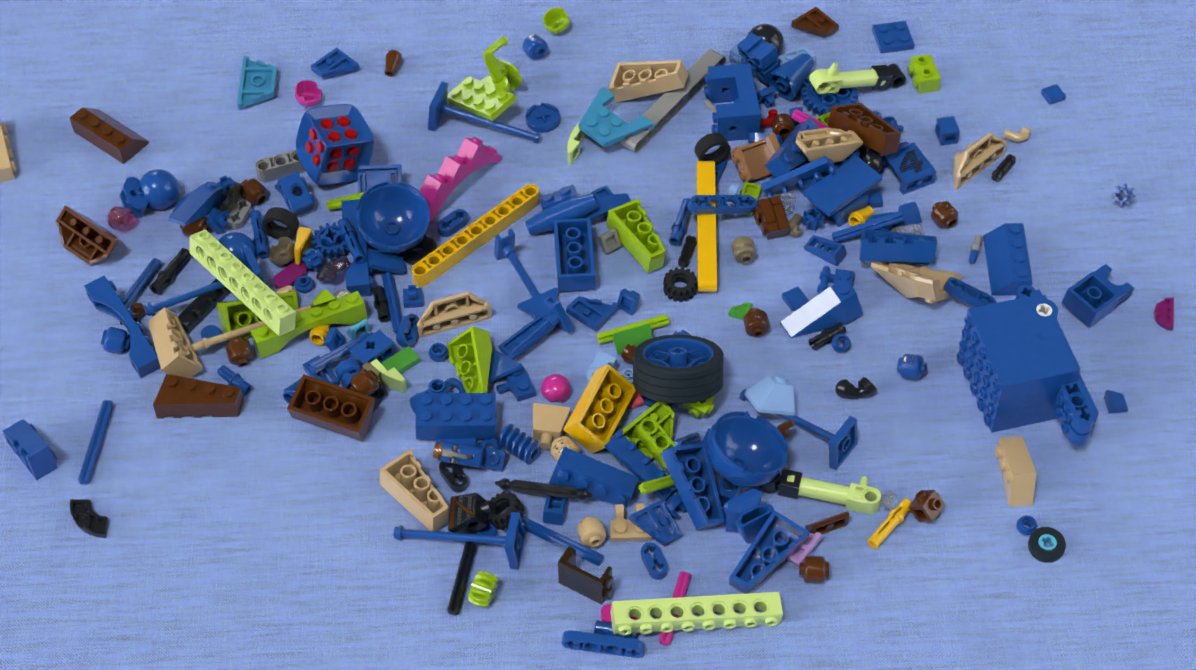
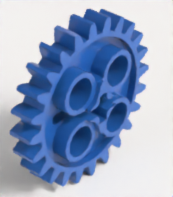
M807 78L806 83H803V88L801 89V100H803V105H807V110L812 109L813 114L819 112L818 116H821L822 114L829 113L831 106L856 103L858 100V89L843 88L838 93L818 94L809 78Z

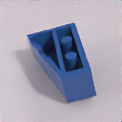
M22 419L3 430L7 443L36 481L57 469L55 453L50 449L42 436L37 433L32 424H28Z

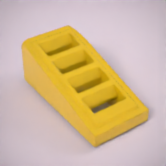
M299 227L297 230L294 247L295 264L297 265L302 262L301 258L305 256L303 252L312 246V229Z

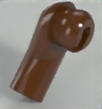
M141 303L133 305L132 312L135 322L145 312Z

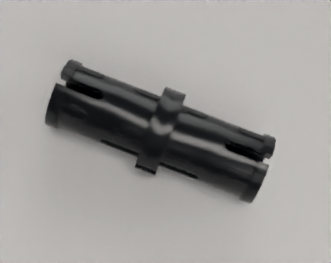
M376 286L372 289L375 300L373 305L377 310L378 320L386 322L390 319L387 305L388 300L385 297L384 288Z
M839 322L829 329L825 328L819 335L808 340L809 345L814 344L811 348L816 350L826 343H831L835 335L846 333L845 326L841 328L844 324Z

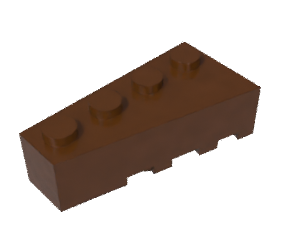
M853 103L831 106L827 126L846 132L848 130L854 131L863 141V145L877 151L881 155L897 153L901 132L865 105Z

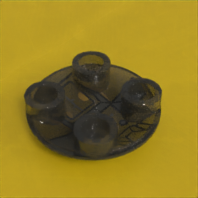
M235 182L226 193L227 198L218 208L220 212H228L235 205L240 194L241 183Z

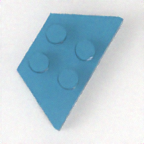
M243 56L237 102L238 109L275 97L276 66L265 64L259 60L254 62L249 60L248 56Z

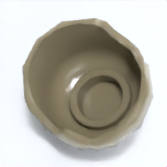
M280 237L278 245L271 246L269 259L273 264L284 266L295 258V245L288 237Z

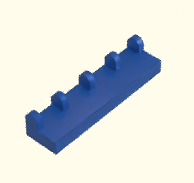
M824 156L762 183L761 187L768 194V198L774 197V193L781 190L786 195L789 193L788 187L799 183V186L802 188L805 186L804 180L815 176L818 181L821 179L820 173L830 170L831 174H834L836 170L833 160Z
M621 429L604 446L636 477H639L642 483L667 476L665 474L666 471L664 469L660 470L650 460L651 457L649 455L646 457L636 447L637 444L635 442L631 443L622 434L623 431ZM676 486L654 491L653 493L664 501L676 489Z

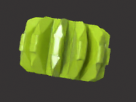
M479 571L470 587L469 601L474 605L487 607L494 597L498 585V577L487 571Z

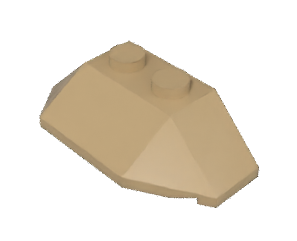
M835 128L800 131L796 138V144L810 162L824 156L833 160V163L843 161L863 144V141L854 131L848 130L846 132Z
M988 133L976 142L970 143L964 151L958 152L953 159L954 189L958 190L1004 155L1007 141L992 133Z
M469 291L432 301L417 323L418 337L423 338L491 319V305Z

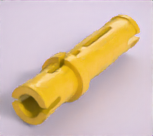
M904 498L895 509L889 512L887 519L867 539L870 547L878 549L893 529L904 521V517L910 511L908 508L912 503L910 500Z

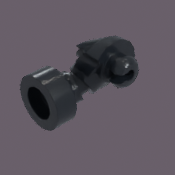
M863 377L858 382V388L846 379L839 381L835 387V392L838 396L850 399L872 396L877 391V388L866 377Z

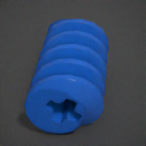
M513 424L507 425L499 435L497 443L508 452H512L514 456H518L526 464H532L541 453V447L537 448L538 441L534 440L532 442L531 436L526 437V433H520L519 428L513 430Z

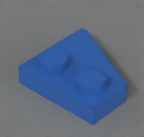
M578 296L566 307V313L596 331L619 309V304L613 302L612 305L602 303V300H591Z
M662 500L628 517L632 523L663 546L682 535Z

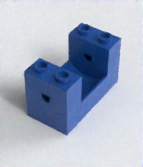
M750 63L708 66V74H705V84H707V86H704L705 97H708V100L712 103L734 102L732 104L715 106V112H712L714 123L711 126L712 133L724 135L727 141L748 140L749 133H759L761 113Z

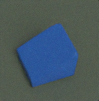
M916 202L899 206L898 211L902 212L905 228L922 223Z
M1106 390L1104 400L1108 413L1128 412L1124 395Z

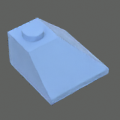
M768 375L745 391L744 395L759 413L792 416L795 414L793 385L784 375Z

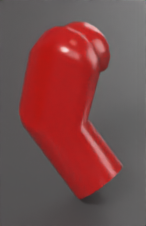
M776 109L769 110V115L766 119H760V128L771 127L772 119L778 114Z

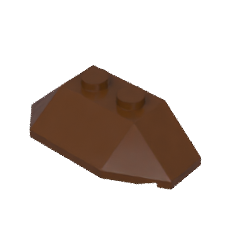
M66 205L56 220L63 247L89 265L96 264L110 257L118 243V239L113 233Z

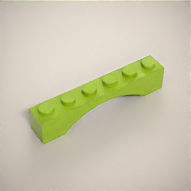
M356 291L297 313L295 329L281 336H278L267 325L253 329L250 332L254 347L261 359L279 352L290 340L311 328L327 324L352 325L368 318L365 303L359 292Z

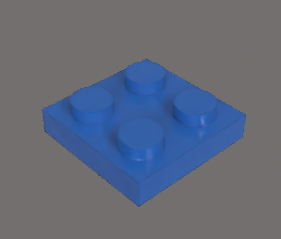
M906 21L875 24L872 26L880 54L914 49L915 44Z

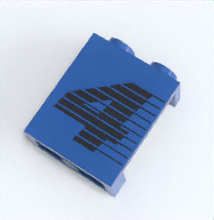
M914 142L910 143L908 148L897 151V153L882 156V168L890 166L901 180L899 190L903 195L931 185L935 181L936 170Z

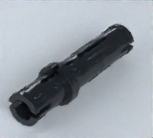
M181 248L168 266L158 273L157 279L149 286L153 293L160 294L163 288L172 282L173 276L191 257L189 250Z

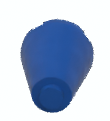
M802 53L774 69L767 77L769 86L774 85L779 92L777 95L781 98L792 100L798 94L813 68V58L809 54Z

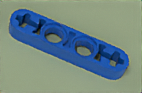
M694 195L688 203L689 210L695 214H750L757 206L756 199L750 195ZM710 202H715L718 204V207L712 206ZM727 202H732L735 207L729 206Z
M573 630L565 631L562 638V645L568 649L640 658L644 655L645 643L638 639Z

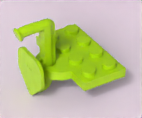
M501 36L483 53V59L490 76L482 80L468 76L447 94L448 103L493 121L517 100L512 92L522 82L518 69L512 63L499 58L496 59L494 55L502 46L508 45V40L505 36Z

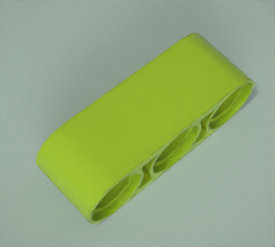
M646 417L636 427V435L662 468L668 471L660 453L676 445L654 418ZM643 426H647L650 432L644 430ZM656 441L662 443L663 447H659Z

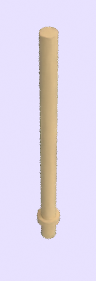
M308 305V306H305V307L296 309V310H295V311H296V314L299 313V312L305 311V310H307V309H310L311 306ZM260 321L208 339L202 338L201 341L191 344L193 351L203 348L206 350L209 349V346L251 333V330L266 324Z

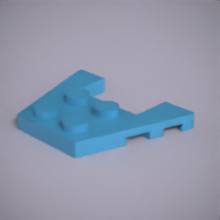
M602 87L579 122L578 129L605 148L625 140V137L629 135L635 136L644 129L650 130L653 128L654 123L644 115H640L632 123L628 124L607 109L605 106L614 100L615 95L605 87Z

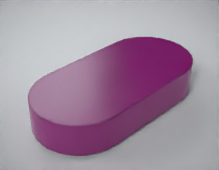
M294 262L280 271L273 279L275 288L280 289L287 285L294 286V282L298 277L307 275L306 265L302 262L297 265Z

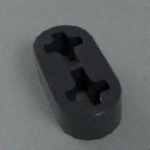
M440 462V474L451 490L456 493L464 492L468 487V480L459 465ZM445 467L452 468V473L445 469ZM455 478L459 482H462V484L459 485V483H455Z

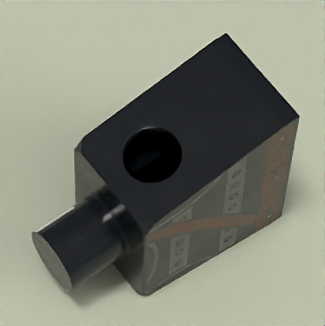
M478 493L451 497L448 531L473 534L485 528L488 514L495 512L494 502L492 500H485Z

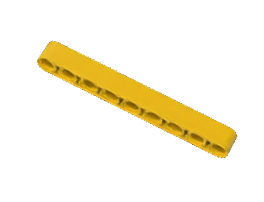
M697 161V195H716L715 161ZM710 202L712 206L716 207L715 202ZM697 214L698 292H717L716 214Z
M534 184L525 185L414 264L411 269L413 284L417 287L427 286L494 238L495 235H498L539 205L538 187Z

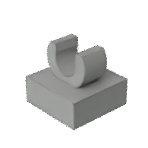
M614 228L597 236L598 242L605 254L622 246L617 230Z

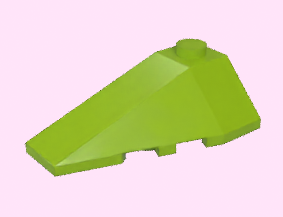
M296 291L277 293L293 310L299 309ZM239 299L217 303L219 321L224 333L262 321ZM251 333L239 337H243L245 339L250 337Z
M471 326L447 343L449 360L456 367V374L458 377H461L466 393H487L492 353L490 333Z

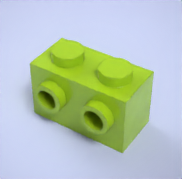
M931 54L910 57L907 71L912 76L913 86L917 88L918 93L939 91L941 77Z

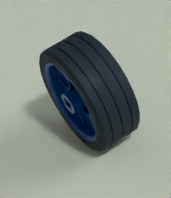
M674 334L648 339L639 344L633 352L634 388L648 399L663 403L685 404L706 400L717 394L723 387L724 353L714 342L698 336Z

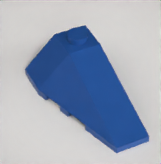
M206 182L180 198L168 221L187 226L208 215L210 209L221 208L224 187L218 186L215 182Z

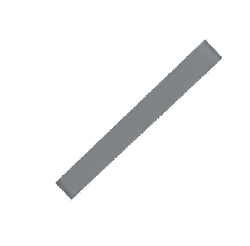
M709 49L687 71L688 77L684 88L665 92L643 114L654 123L653 128L650 130L644 129L635 136L629 135L625 137V140L620 141L621 145L638 153L706 85L705 74H708V66L724 65L726 57Z

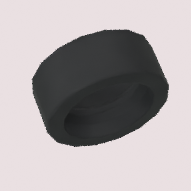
M720 133L707 134L695 146V154L699 161H715V166L725 161L731 151L726 138ZM720 145L716 151L705 154L710 148Z
M280 207L270 208L262 221V228L266 234L277 240L280 237L292 239L299 227V220L294 213ZM274 221L281 222L287 227H282L276 224Z

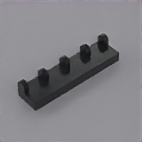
M223 287L198 296L178 316L185 332L189 334L217 306V303L227 297L231 291Z

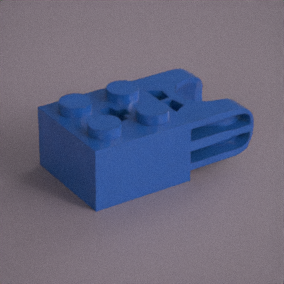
M1107 264L1095 272L1092 271L1068 288L1062 300V304L1088 327H1091L1125 302L1134 290V287L1129 283L1123 285L1111 283L1108 277L1113 269Z

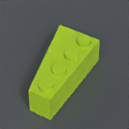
M638 198L608 210L606 226L609 230L612 228L617 230L620 242L649 273L663 267L666 250L658 235L655 234L653 225L648 221L647 213L642 209Z

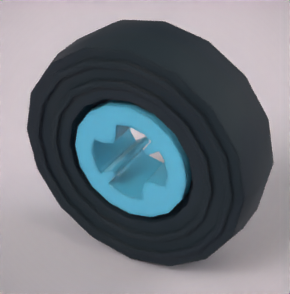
M1051 527L1035 529L1028 541V549L1031 555L1044 563H1052L1059 560L1066 548L1063 535ZM1046 542L1050 544L1048 547L1044 546Z

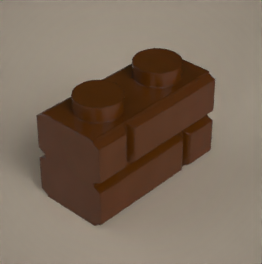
M780 196L760 199L757 207H755V213L757 218L761 219L760 228L762 234H766L768 240L787 236L790 226Z

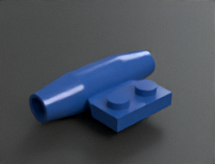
M572 184L541 197L540 202L543 211L525 223L530 235L554 230L553 220L582 218L598 208L599 205L593 193L577 197L576 189Z

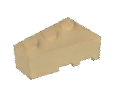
M1023 436L1001 437L998 439V446H995V456L999 460L1009 507L1033 505L1037 473Z

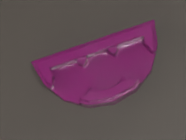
M1165 298L1156 304L1153 315L1154 320L1159 326L1170 331L1174 328V298Z

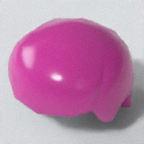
M302 80L297 83L295 98L301 105L311 107L320 102L322 91L318 89L316 82Z
M552 374L546 377L540 387L542 396L551 403L555 400L564 403L572 394V388L568 379L560 374Z

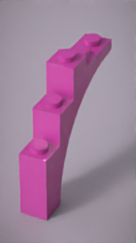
M477 137L464 138L457 155H454V157L446 156L439 172L435 175L427 174L420 192L426 198L430 208V223L433 222L448 196L468 175L483 165L500 162L502 155L497 153V149L492 146L483 145V141Z

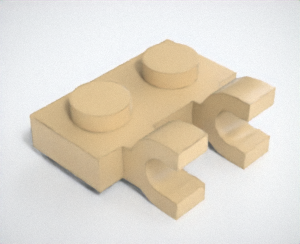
M644 503L636 504L635 512L644 509ZM615 504L616 520H610V541H652L650 535L630 520H624V505Z

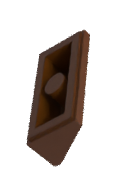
M842 512L805 526V529L812 534H815V532L825 534L847 526L849 512Z

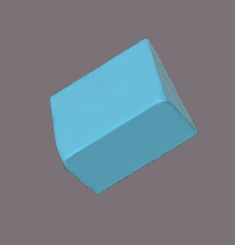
M367 319L349 328L346 331L347 335L354 339L368 331Z

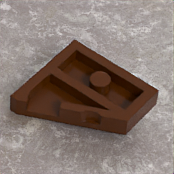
M817 7L796 18L791 24L793 28L825 38L839 30V25Z

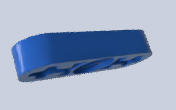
M950 277L943 286L948 294L974 307L996 303V300L991 295L954 277Z

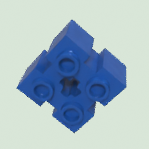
M753 33L737 44L739 55L743 57L741 59L742 64L750 63L752 75L756 74L760 80L768 84L767 77L770 72L781 66L776 46L765 42L761 36Z

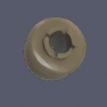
M738 237L731 245L734 259L739 263H750L756 257L754 241L749 237Z

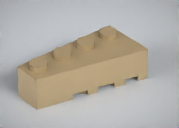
M682 60L619 62L612 77L609 91L615 95L614 101L617 103L684 88L688 72Z

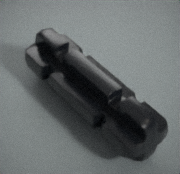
M1008 154L996 168L997 170H994L991 179L999 182L1002 176L1013 166L1016 157Z
M688 235L686 237L681 256L678 260L680 267L683 266L685 268L688 266L693 247L696 243L695 236Z

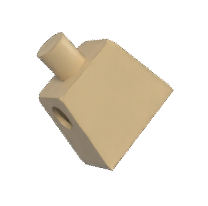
M533 403V439L540 441L539 447L548 450L551 448L554 439L565 435L563 429L571 416L570 407Z

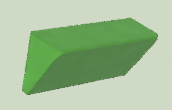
M650 324L620 331L612 335L617 355L621 354L628 344L637 347L642 342L653 338Z

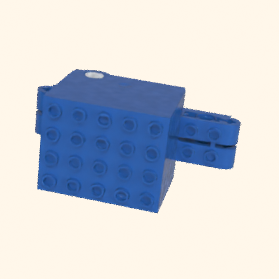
M1030 285L1020 286L1016 299L968 309L967 316L964 318L965 325L964 329H962V339L959 342V352L956 355L957 361L963 367L964 377L970 383V391L973 395L975 394L977 407L979 410H982L984 423L986 426H989L991 433L1059 418L1061 430L1064 434L1066 433L1068 440L1075 446H1084L1087 444L1089 436H1092L1094 423H1096L1099 412L1080 375L1081 368L1057 320L1058 308L1056 304L1048 300L1046 295H1042L1040 289L1035 290Z

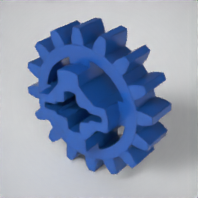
M336 222L332 226L326 223V227L319 226L320 231H314L315 235L312 236L313 249H319L323 257L328 255V259H330L334 255L338 258V254L345 255L344 250L349 251L346 241L342 239L341 229L339 226H336Z

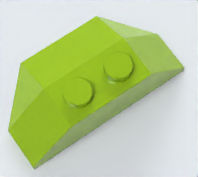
M657 401L622 430V434L631 443L635 442L637 444L636 447L646 457L649 455L652 459L653 455L637 437L636 427L644 418L651 417L658 422L672 439L675 413L667 403ZM643 426L644 430L650 432L647 426ZM656 441V444L662 448V443Z

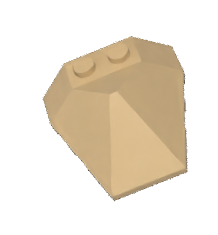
M871 262V267L907 299L921 297L925 298V301L928 303L943 302L944 299L951 298L952 295L944 290V284L950 277L959 280L962 278V274L941 269L934 271L927 269L925 266H910L908 263Z

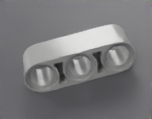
M296 150L260 159L255 164L257 178L264 183L278 180L287 174L290 175L297 171L299 174L305 172Z

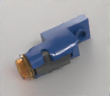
M445 441L435 443L433 458H437L438 461L501 471L504 468L506 450Z

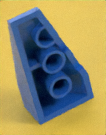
M844 277L780 321V324L789 337L793 338L825 328L829 329L839 322L847 325L861 316L863 311L856 291L846 277Z

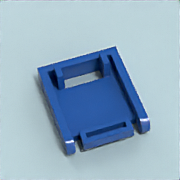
M401 164L358 166V170H365V173H358V193L365 192L370 187L381 182L388 181V183H391V175H398V183L402 182Z

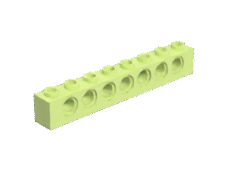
M206 229L190 235L189 253L278 336L295 329L296 311Z
M779 592L612 601L610 610L613 634L620 635L638 632L649 634L655 631L669 633L673 630H712L722 627L732 629L739 626L752 628L756 625L775 626L780 624L783 616ZM755 609L761 610L762 613L757 612ZM714 612H719L722 615H716ZM693 613H698L701 616H695ZM672 614H677V615H679L680 617H679V618H676V617L672 616ZM652 615L658 616L659 619H654V618H652L651 616H652ZM630 617H636L638 620H633Z

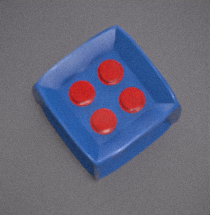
M335 104L307 110L302 116L296 137V151L308 176L318 185L358 180V173H365V170H358V166L369 165L374 149L372 132L359 110L351 104Z

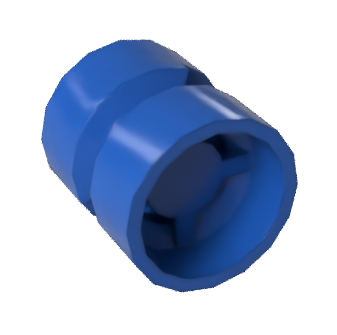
M353 358L340 362L335 368V373L342 387L351 390L350 380L362 368L359 362Z

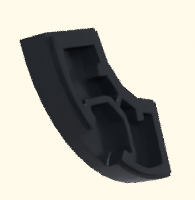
M70 499V511L76 525L91 536L106 538L109 523L108 517L95 513L92 509V502L89 499Z

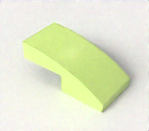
M377 359L370 362L373 367L380 371L381 380L384 385L404 393L407 391L406 380L395 367L387 371Z

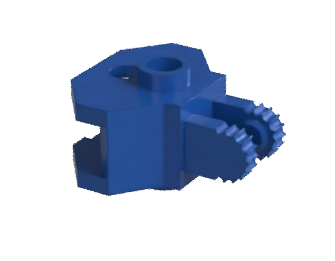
M128 177L119 197L125 212L135 218L142 217L145 209L149 208L147 207L149 201L143 197L144 193L140 192V180L136 177Z

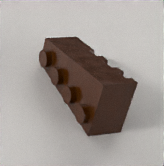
M166 374L153 407L157 419H164V416H173L174 418L193 416L194 418H202L204 415H212V417H238L244 399L241 387Z

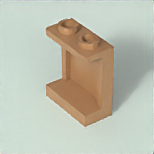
M775 133L742 147L736 146L732 150V160L737 164L739 177L744 183L745 181L751 183L773 175L764 165L780 147Z

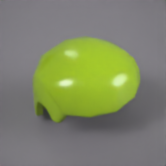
M554 7L544 14L543 23L550 33L560 34L569 27L570 19L563 8Z

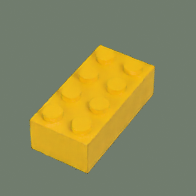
M609 364L595 370L563 430L592 454L604 449V444L610 440L636 391L634 385Z

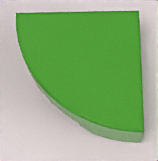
M745 302L742 305L733 306L729 310L728 316L743 320L744 315L752 309L753 303Z

